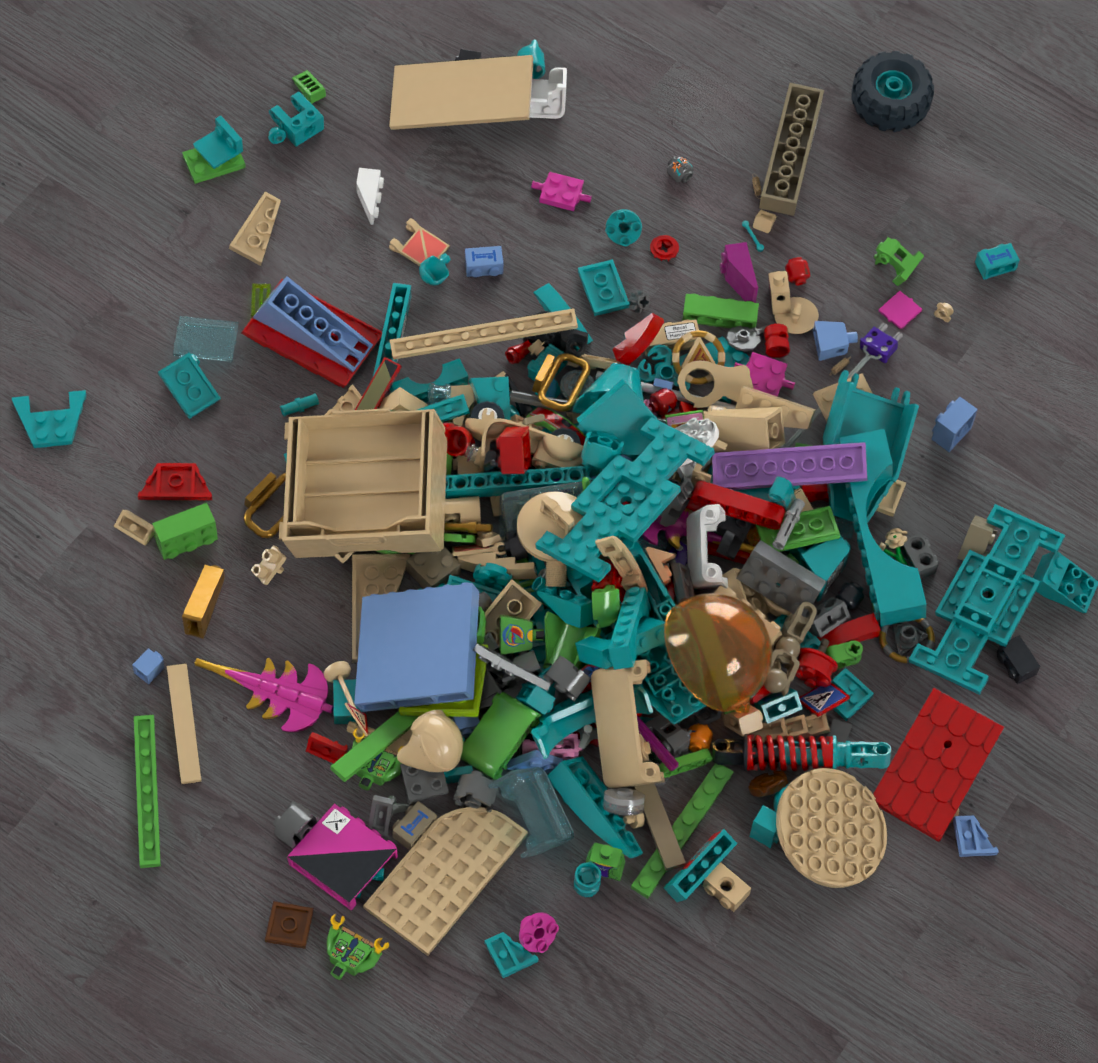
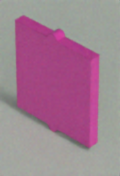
M899 291L878 312L885 316L888 322H892L901 330L922 311V308L913 302L912 298H908Z

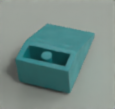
M1050 552L1043 555L1033 576L1034 579L1040 581L1036 592L1045 598L1083 614L1087 612L1098 586V581L1059 552L1057 554Z

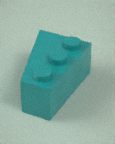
M508 377L470 378L469 384L472 387L477 403L494 402L503 410L504 419L511 420Z

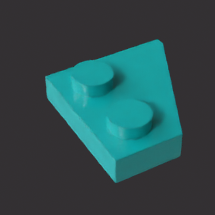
M504 932L484 941L502 978L531 966L539 960L535 954L532 955L526 951L521 944L512 941L511 937Z

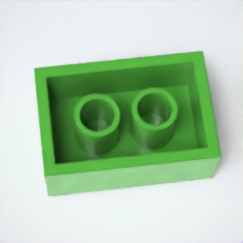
M207 503L152 523L155 541L164 560L175 558L181 553L191 552L197 547L209 545L218 540L216 522Z

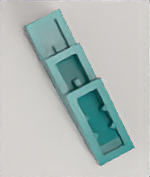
M550 283L533 292L545 311L556 312L571 309ZM576 316L578 324L576 330L588 333ZM589 334L587 344L593 341ZM573 346L576 351L580 349L577 346Z

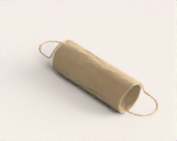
M753 177L754 192L756 196L762 194L759 177Z
M850 358L842 359L831 371L836 375L850 363Z

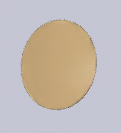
M801 297L790 298V313L775 314L776 323L786 325L788 333L803 334L812 330L814 322L818 321L819 317L816 306L811 301Z

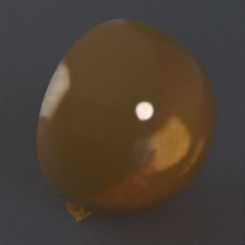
M700 594L678 603L667 615L664 633L667 651L679 678L687 689L708 707L723 712L735 710L738 713H749L750 700L764 685L772 663V644L764 622L750 606L728 595Z

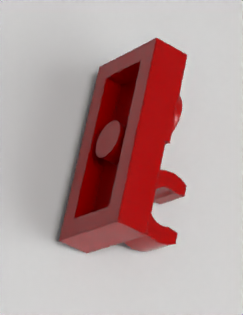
M312 732L308 739L306 752L335 763L347 753L348 745L338 744L339 741L333 742L326 737Z

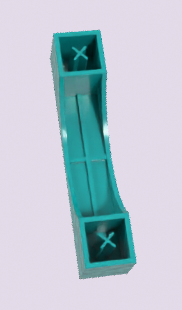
M885 429L839 438V444L866 443L868 481L845 482L846 497L849 498V510L851 516L853 515V527L855 533H857L858 549L861 550L862 566L865 568L867 586L869 585V595L874 606L873 612L876 620L879 621L880 627L926 618L927 603L918 568L901 564L888 556L873 539L866 518L872 499L878 490L893 478V462Z

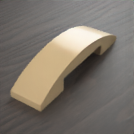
M615 536L596 540L595 544L602 555L610 558L622 577L621 584L625 591L632 587H646L648 593L642 572L626 545Z

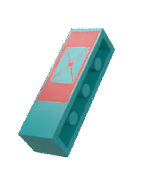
M725 829L715 832L663 888L676 902L686 900L738 843Z

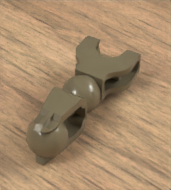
M803 602L798 606L795 614L791 613L786 618L781 629L783 637L777 642L776 650L765 659L758 682H763L765 689L769 692H781L785 696L789 691L790 683L793 681L800 665L796 659L800 653V644L809 631L817 612L816 607L809 602ZM804 608L808 609L810 613L807 618L802 616ZM778 660L781 664H784L787 673L778 668L771 669L774 662Z

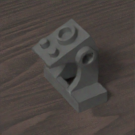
M660 714L645 723V725L662 741L664 747L674 758L680 757L683 754H689L688 749L691 738L689 732L685 728L682 729L679 726V722L673 725Z

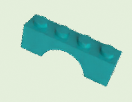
M459 358L442 364V373L434 382L420 384L407 377L393 382L391 393L400 387L426 403L438 396L447 395L450 392V386L468 385L469 376Z

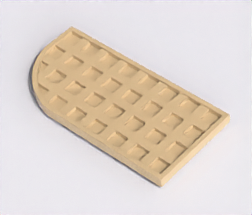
M466 807L439 817L367 900L363 908L428 956L528 835L527 830L506 815L496 810L487 812V808L483 807L478 809Z

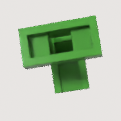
M889 237L884 243L880 242L876 249L878 253L874 255L876 259L875 265L880 262L882 264L889 263L895 268L897 276L892 282L897 286L907 280L924 257L920 251L912 255L898 240ZM894 254H898L903 260L900 261Z

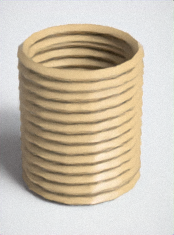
M546 561V586H566V564L560 561Z

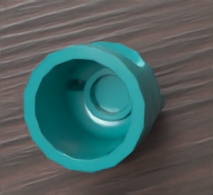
M534 39L530 45L521 48L517 56H533L532 79H539L546 72L545 59L537 40ZM538 66L542 68L539 72L536 71Z

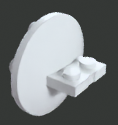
M692 418L687 423L674 428L710 447L715 444L719 437V429L709 419L697 420V418ZM687 458L677 469L681 480L683 476L691 480L696 462ZM711 458L701 470H704L712 462Z

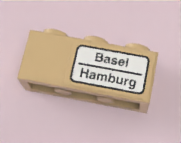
M683 320L682 322H667L663 324L652 343L644 351L645 356H647L651 348L659 344L666 345L672 352L681 336L688 332L699 330L697 320ZM697 337L684 343L680 351L691 349Z

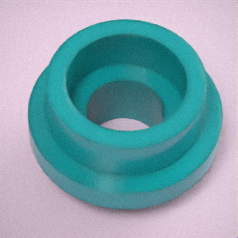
M274 127L269 131L268 138L271 143L278 144L284 141L286 132L280 127Z

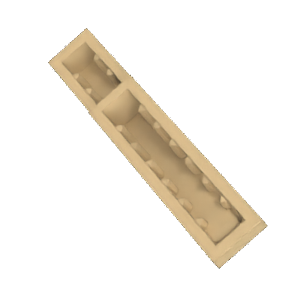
M187 664L167 666L181 784L202 782Z

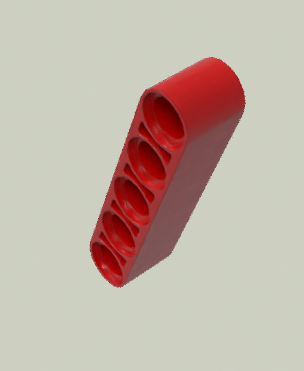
M698 481L690 498L691 502L696 506L704 507L720 504L728 516L773 530L780 529L786 513L785 508L779 504L705 481Z

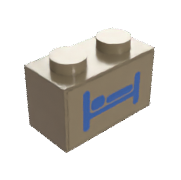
M417 801L414 806L410 805L402 820L398 819L392 827L393 838L410 851L431 824L437 820V815Z

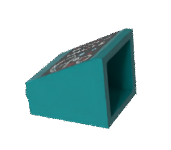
M841 535L839 539L826 541L802 553L800 556L799 565L827 581L816 598L817 602L823 598L846 567L851 548L849 542L843 539Z

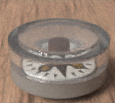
M629 788L608 789L604 793L603 809L618 815H638L644 811L645 795L642 792Z

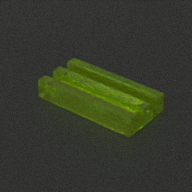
M252 284L251 318L257 312L255 311L256 288H260V308L263 304V289L267 288V299L271 293V284Z

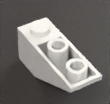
M359 168L357 194L370 224L373 225L374 218H378L379 207L376 206L377 203L381 202L379 188H383L384 178L381 177V170Z

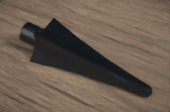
M505 374V377L509 379L510 390L519 392L510 376ZM515 402L520 416L523 415L524 418L533 410L528 404Z

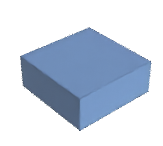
M655 378L653 386L672 390L674 382Z

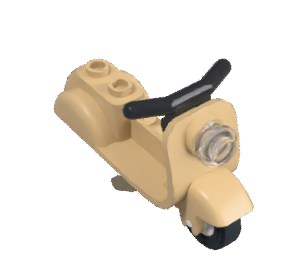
M486 401L477 404L471 412V418H467L465 421V427L471 432L472 436L482 442L480 447H476V444H472L471 447L468 446L464 457H467V462L473 461L475 465H478L479 471H482V473L490 472L497 465L496 452L489 451L490 443L497 441V438H499L506 427L529 426L531 453L534 454L532 465L536 469L584 466L581 458L583 445H581L580 438L576 432L571 429L560 428L549 434L543 432L541 426L532 428L531 424L545 420L543 414L523 419V423L522 421L517 423L504 419L505 416L501 407L494 402Z

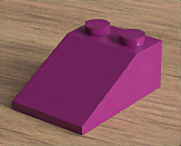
M747 242L725 245L724 252L721 253V274L724 273L725 280L745 302L752 301L756 303L758 285Z

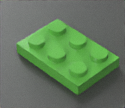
M195 148L182 152L184 161L195 184L246 168L241 153L213 169Z

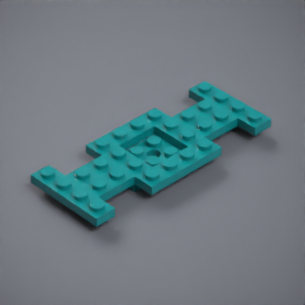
M651 417L640 429L641 435L653 441L634 462L617 454L571 504V509L582 515V519L563 539L546 531L535 543L536 549L600 582L611 570V565L598 558L602 553L595 544V541L615 536L618 539L624 537L635 543L681 492L680 486L668 479L687 458L704 466L715 454L714 448ZM625 501L631 502V504L623 505L622 503Z
M996 504L991 510L986 523L1002 529V532L991 552L985 557L969 550L935 611L936 616L951 622L939 646L934 651L918 643L909 658L910 663L979 695L989 679L988 675L973 669L988 639L1004 647L1007 646L1040 585V581L1024 574L1037 548L1040 546L1057 554L1065 539L1064 534ZM990 591L993 593V597L985 598L982 594Z

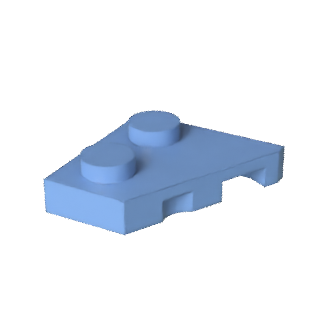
M974 815L955 816L953 818L960 857L992 856L999 853L997 847H993L987 839L989 837L988 834L980 827V823Z

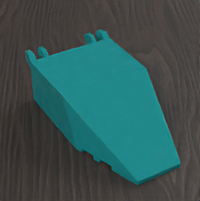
M844 370L838 380V386L822 437L823 445L839 444V438L885 429L893 462V478L886 482L872 499L866 518L868 523L882 499L888 494L892 484L899 477L919 405L909 404V391L903 393L901 403H898L900 388L897 387L892 392L891 400L857 389L859 374L855 373L851 378V382H847L849 371ZM845 482L828 483V500L833 515L854 522L853 515L851 516L849 510V498L846 497Z

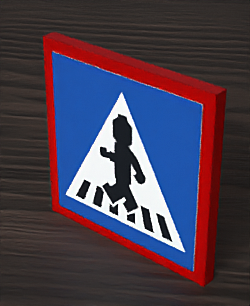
M831 683L828 687L818 686L799 697L802 706L817 717H820L850 699V696Z

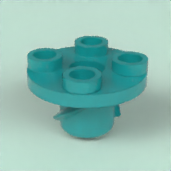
M621 209L609 216L605 231L614 243L628 246L640 237L642 223L637 214L630 210Z

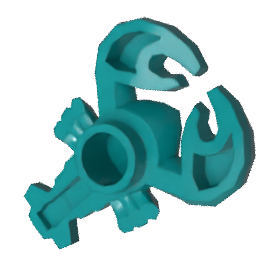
M661 344L654 346L649 350L647 356L650 357L652 354L657 353V356L652 357V360L664 359V362L655 364V374H652L650 363L647 364V369H644L646 360L643 359L637 367L640 379L645 383H652L655 378L672 381L674 386L679 387L677 384L679 375L671 365V349ZM685 381V386L688 391L691 383Z

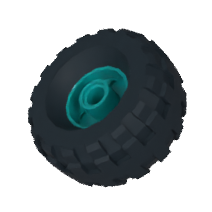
M886 51L876 54V57H869L857 69L852 85V104H854L860 118H864L871 127L876 126L879 130H892L893 132H900L904 128L908 130L922 121L930 110L934 96L933 78L929 70L925 69L924 63L919 59H914L913 55L908 53L902 54L899 53L900 51H892L891 53H886Z

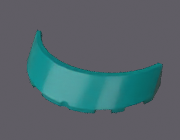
M633 685L636 713H653L647 691L639 685ZM592 690L581 693L575 702L567 699L553 707L554 711L552 713L542 715L539 718L540 723L536 728H532L531 734L543 759L548 758L552 749L566 736L586 725L596 722Z

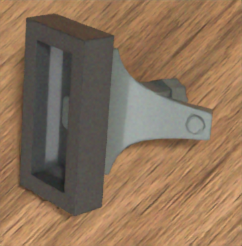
M374 795L368 828L370 830L375 829L380 835L388 836L392 815L406 811L409 805L396 803L397 800L394 796L385 798Z

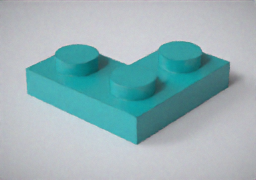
M846 668L832 679L831 683L850 696V699L833 708L845 721L850 719L874 696V693Z

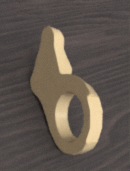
M701 360L688 363L681 370L677 381L681 395L697 408L708 407L723 396L737 402L743 386L753 388L750 370L747 366L725 367ZM695 370L708 372L714 380L712 392L705 397L691 395L685 386V379L689 373Z

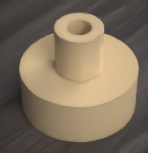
M639 807L629 809L627 816L623 818L624 823L629 824L633 829L642 827L645 821L644 814Z

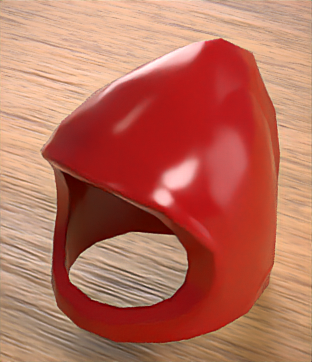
M443 423L445 427L444 434L447 438V454L451 456H464L472 453L475 449V440L471 432L467 428L454 423Z

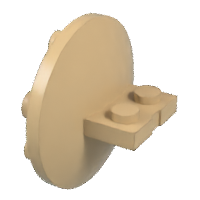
M546 492L533 497L522 507L517 519V535L520 543L528 553L542 561H558L536 549L535 543L546 531L563 539L583 517L571 509V504L577 497L563 492Z

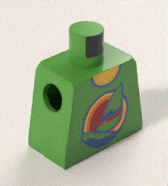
M500 615V654L532 650V641H544V629H533L532 620Z

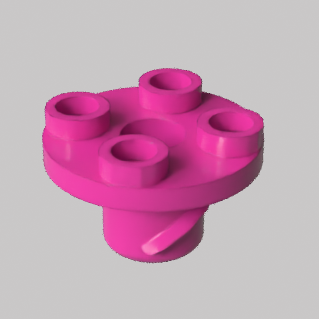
M543 912L535 913L521 921L519 941L530 952L544 953L555 939L559 926L549 914Z

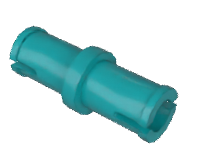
M315 393L301 399L298 397L293 402L281 405L280 410L284 417L298 411L301 413L304 412V409L318 405L319 400Z

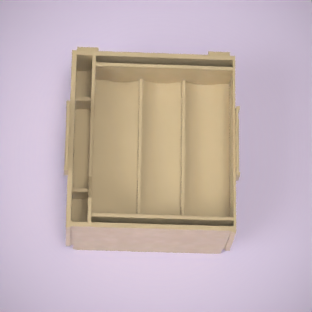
M390 408L332 411L333 415L289 417V422L285 423L284 439L288 440L284 518L283 522H280L279 540L284 542L295 558L329 557L339 552L391 550L400 553L437 552L444 548L447 438L444 434L445 427L435 409L391 412Z

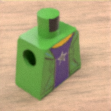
M594 843L587 854L586 862L597 865L602 877L620 881L625 866L623 851L609 845Z

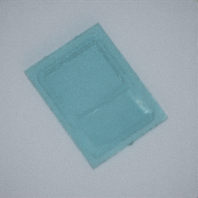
M180 316L173 356L182 357L190 352V354H194L200 359L232 362L239 322Z

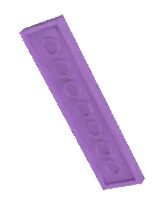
M865 442L720 452L712 456L713 484L731 490L772 487L777 476L789 480L792 486L868 481Z

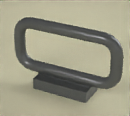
M672 559L667 563H669L672 573L678 610L684 619L686 615L685 604H694L696 600L689 568L679 562L676 563V560Z

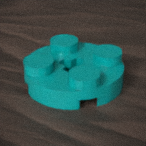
M486 563L485 566L481 567V564H478L473 573L474 583L502 591L513 578L511 573L510 576L506 573L507 569L494 563Z

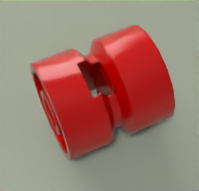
M780 323L767 326L764 329L767 356L781 358L790 353L787 326Z

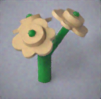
M899 528L892 529L885 536L887 539L885 544L881 542L878 546L886 554L896 558L901 564L908 566L900 550V547L907 541V531H902ZM886 545H889V548L891 549L895 548L896 554L886 549Z

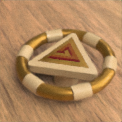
M701 330L691 331L681 336L672 351V363L676 373L679 375L681 370L693 361H709L716 364L700 337L715 345L718 351V365L724 366L725 351L716 336ZM697 337L683 364L680 366L679 351L682 345ZM688 374L685 381L695 385H702L713 381V378L710 374L702 378H695Z

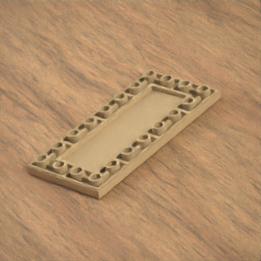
M525 55L395 66L390 129L529 120L533 56Z

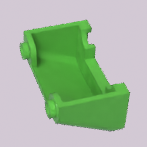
M505 692L497 693L492 699L493 704L466 742L463 741V751L460 758L476 771L481 772L486 778L498 782L503 778L501 775L503 772L502 768L504 770L507 769L508 762L527 735L531 734L532 727L534 728L540 723L539 718L541 717L538 712Z

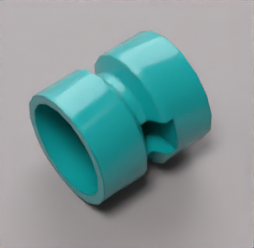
M582 863L575 871L574 889L580 896H594L599 891L601 871L594 863Z

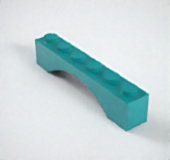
M632 587L626 590L608 648L614 670L634 667L637 657L636 638L638 624L641 618L649 616L651 609L646 587Z

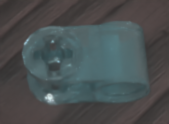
M435 383L429 384L428 406L450 399V384H445V386L435 385Z

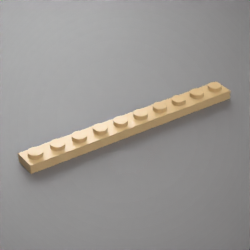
M568 309L391 339L390 345L394 360L578 328L575 309Z

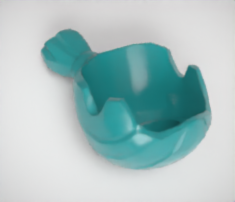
M445 253L441 255L440 259L435 256L425 259L419 267L421 279L431 286L444 282L449 276V270L446 267V264L451 260L449 255Z

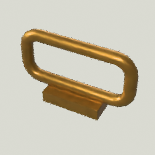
M563 353L558 355L556 359L555 356L548 354L535 378L532 391L538 393L539 401L546 407L566 412L574 406L590 374V365L584 359L572 354ZM569 361L581 366L583 371L567 403L559 404L547 399L545 394L561 363Z
M270 472L245 497L244 505L248 508L244 514L245 525L261 538L273 537L279 531L280 522H283L284 515L267 531L257 526L251 517L286 481V473H283L276 479V476Z

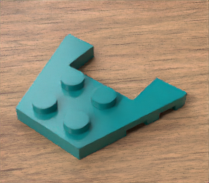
M723 336L717 338L725 351V367H734L735 362L747 365L750 359L747 354L731 347ZM711 342L705 344L713 360L718 364V351L715 345ZM687 354L679 357L680 365L683 364ZM725 396L719 399L721 402L729 404L732 402L731 399Z
M86 390L69 392L70 409L33 413L30 411L29 396L12 397V402L33 447L41 448L71 445L73 443L79 416L82 413L83 403L87 395Z

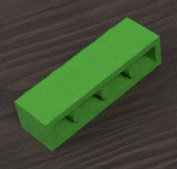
M686 294L682 321L697 320V324L724 328L742 326L751 329L756 327L759 303L723 299L715 296Z

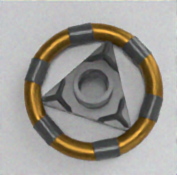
M926 619L913 620L918 622L926 633L916 630L912 625L892 624L897 653L894 652L886 641V633L890 625L880 627L879 642L882 650L893 660L910 664V656L903 655L916 647L918 643L920 644L926 640L927 637L928 641L925 647L933 650L935 634Z

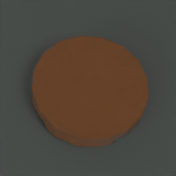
M774 771L772 775L763 773L752 779L748 788L753 796H768L786 787L788 779L782 771Z

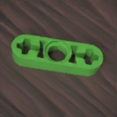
M702 749L675 758L679 765L674 771H670L664 763H661L659 768L660 772H664V778L707 765L713 760L709 749Z

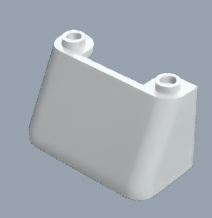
M567 68L552 69L549 72V80L532 79L531 118L557 119L564 115Z
M720 504L704 506L691 513L687 518L688 568L694 589H718L720 585L724 588L728 587V578L722 577V570L719 565L708 563L707 532L717 531L718 524L726 521V512Z

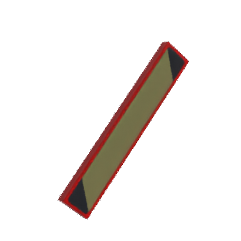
M384 357L355 410L378 409L402 366Z

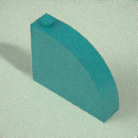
M623 379L576 418L579 422L577 427L584 435L588 432H592L593 435L597 434V431H602L617 436L618 442H624L621 453L624 455H640L653 440L641 435L640 429L651 417L658 420Z

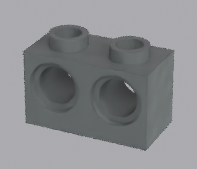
M922 533L907 538L904 545L900 547L908 566L918 568L920 579L935 574L939 565L938 557L932 553L930 543L927 538H924Z
M831 597L816 607V616L809 632L821 638L850 619L851 617L845 602Z

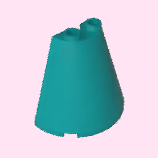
M612 363L577 399L572 412L582 414L621 379L644 402L638 369L624 364Z

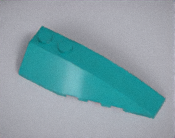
M583 756L561 761L547 775L551 785L560 793L563 801L596 835L610 846L621 849L623 854L629 858L643 854L632 832L625 829L623 817L618 816L615 809L617 806L604 800V793L607 788Z

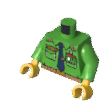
M358 727L353 732V735L356 738V740L353 741L352 748L359 744L362 741V738L365 737L364 733L363 736L357 735ZM386 748L356 773L358 777L362 778L359 787L368 791L372 783L382 786L385 782H389L401 774L400 764L402 763L397 760L398 752Z
M334 914L330 920L333 926L330 927L327 937V953L330 956V962L335 965L330 974L334 978L341 980L345 972L355 976L358 973H363L373 968L382 955L381 951L386 950L389 947V943L387 942L381 947L380 941L382 938H378L372 943L343 926L340 929L339 926L344 923L345 918L342 916L340 923L335 921L336 914Z

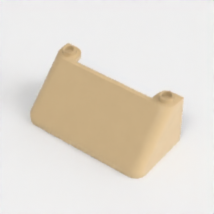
M647 660L635 661L634 667L616 670L613 667L608 669L600 668L591 675L603 781L609 788H624L665 782L664 772H660L657 764L642 762L633 685L642 684V680L646 677L647 673H651L650 662Z

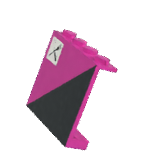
M334 803L290 852L287 859L291 867L349 910H352L356 906L355 898L391 857L398 858L397 847L392 841L384 840L375 829L370 830L360 818L357 817L355 819L345 807L342 806L340 808Z

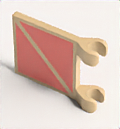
M412 218L406 223V229L414 232L404 246L397 239L393 238L389 246L390 250L400 253L418 266L430 256L440 259L441 255L450 247V245L419 226Z
M501 541L484 548L477 544L452 547L453 556L496 552L498 555L506 553L505 551H498L504 549V546L498 547L499 545H505Z

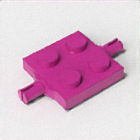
M549 172L544 183L533 181L531 188L541 190L539 203L570 211L575 210L579 201L591 203L592 196L582 194L584 180Z
M755 352L751 353L746 366L750 370L753 389L777 397L782 386L793 390L795 382L785 379L786 363ZM735 362L734 367L740 366L742 364Z

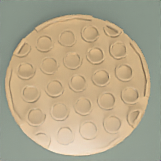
M819 768L806 772L787 786L778 804L776 828L785 855L803 876L822 886L845 888L862 882L874 873L883 859L886 850L887 828L882 810L880 811L872 792L866 786L859 783L854 776L830 768Z

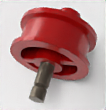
M822 639L818 650L800 648L797 659L800 665L795 677L803 680L804 684L808 687L830 686L832 682L831 675L837 671V662L825 654L829 644L827 639Z

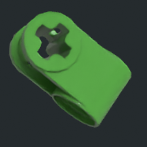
M850 641L827 647L825 654L837 662L838 670L846 666L858 664L862 658L863 646L858 641Z

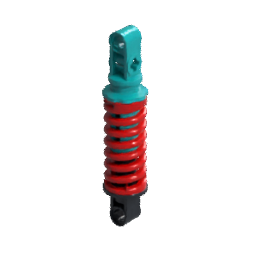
M745 734L743 740L716 739L712 744L713 762L717 765H743L744 771L758 770L756 762H759L761 771L766 770L767 762H769L772 771L777 769L778 762H780L782 771H786L788 765H791L792 771H797L799 766H802L804 772L809 770V766H813V770L819 769L820 766L830 769H837L839 766H844L845 769L850 767L884 769L890 765L891 746L886 742H850L847 740L845 743L838 742L836 735L826 736V738L820 736L818 742H816L814 736H809L807 742H805L803 736H798L797 741H794L793 736L789 735L786 741H784L781 735H777L775 744H773L772 736L766 735L763 744L760 735H756L754 738V735Z

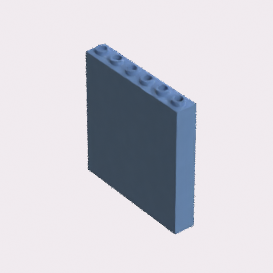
M464 582L461 585H444L437 588L426 587L421 590L409 589L405 592H389L388 594L381 595L371 594L370 596L362 597L354 702L362 712L474 699L476 652L473 649L477 643L479 591L473 583Z

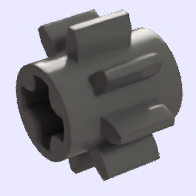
M637 290V293L631 292V296L627 300L630 303L629 309L635 310V313H641L642 310L647 311L651 303L649 294L644 293L643 290Z

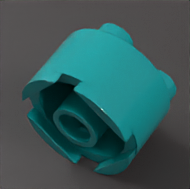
M597 431V434L593 435L592 432H588L581 453L582 464L587 467L594 466L603 470L617 454L621 456L624 442H618L617 436L607 432Z

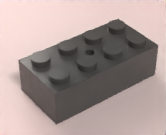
M761 540L753 549L736 578L792 614H795L798 606L803 602L813 604L827 582ZM803 609V617L808 613V609Z

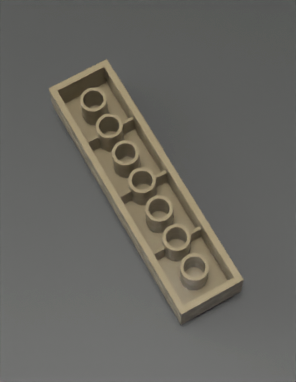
M789 83L761 195L760 209L795 215L824 90Z

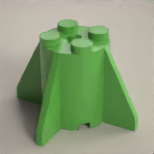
M547 612L544 619L546 659L543 669L552 666L556 659L562 656L581 670L588 664L579 660L575 643L590 636L601 638L599 637L601 629L586 626L578 628L565 623L559 616Z

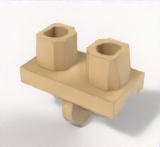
M274 545L271 549H265L262 553L263 560L261 563L254 564L251 569L253 574L265 585L269 584L276 573L281 574L284 571L282 564L287 559L279 551V548Z

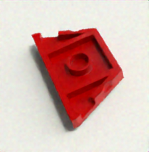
M157 463L152 475L146 480V485L142 491H139L138 500H212V493L207 488L203 476H201L196 463Z

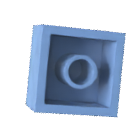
M960 396L955 402L952 400L949 403L944 414L940 413L935 419L936 425L932 429V440L948 452L972 428L978 410Z

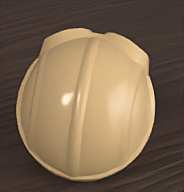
M442 710L428 711L419 716L411 726L412 736L410 741L400 749L397 754V760L404 765L428 772H446L454 769L458 765L463 751V738L458 726Z

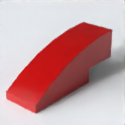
M651 313L624 333L626 339L612 349L616 361L629 365L636 360L652 343L660 331L664 319Z
M874 613L843 623L821 638L818 636L817 638L820 641L827 639L829 641L828 647L850 641L861 642L879 637L880 627Z

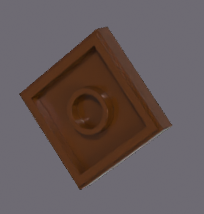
M273 901L265 942L306 949L314 908Z

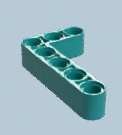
M710 465L707 474L712 475L710 483L713 484V468ZM778 476L775 478L772 487L734 490L779 504L786 511L790 509L793 500L796 498L792 483Z

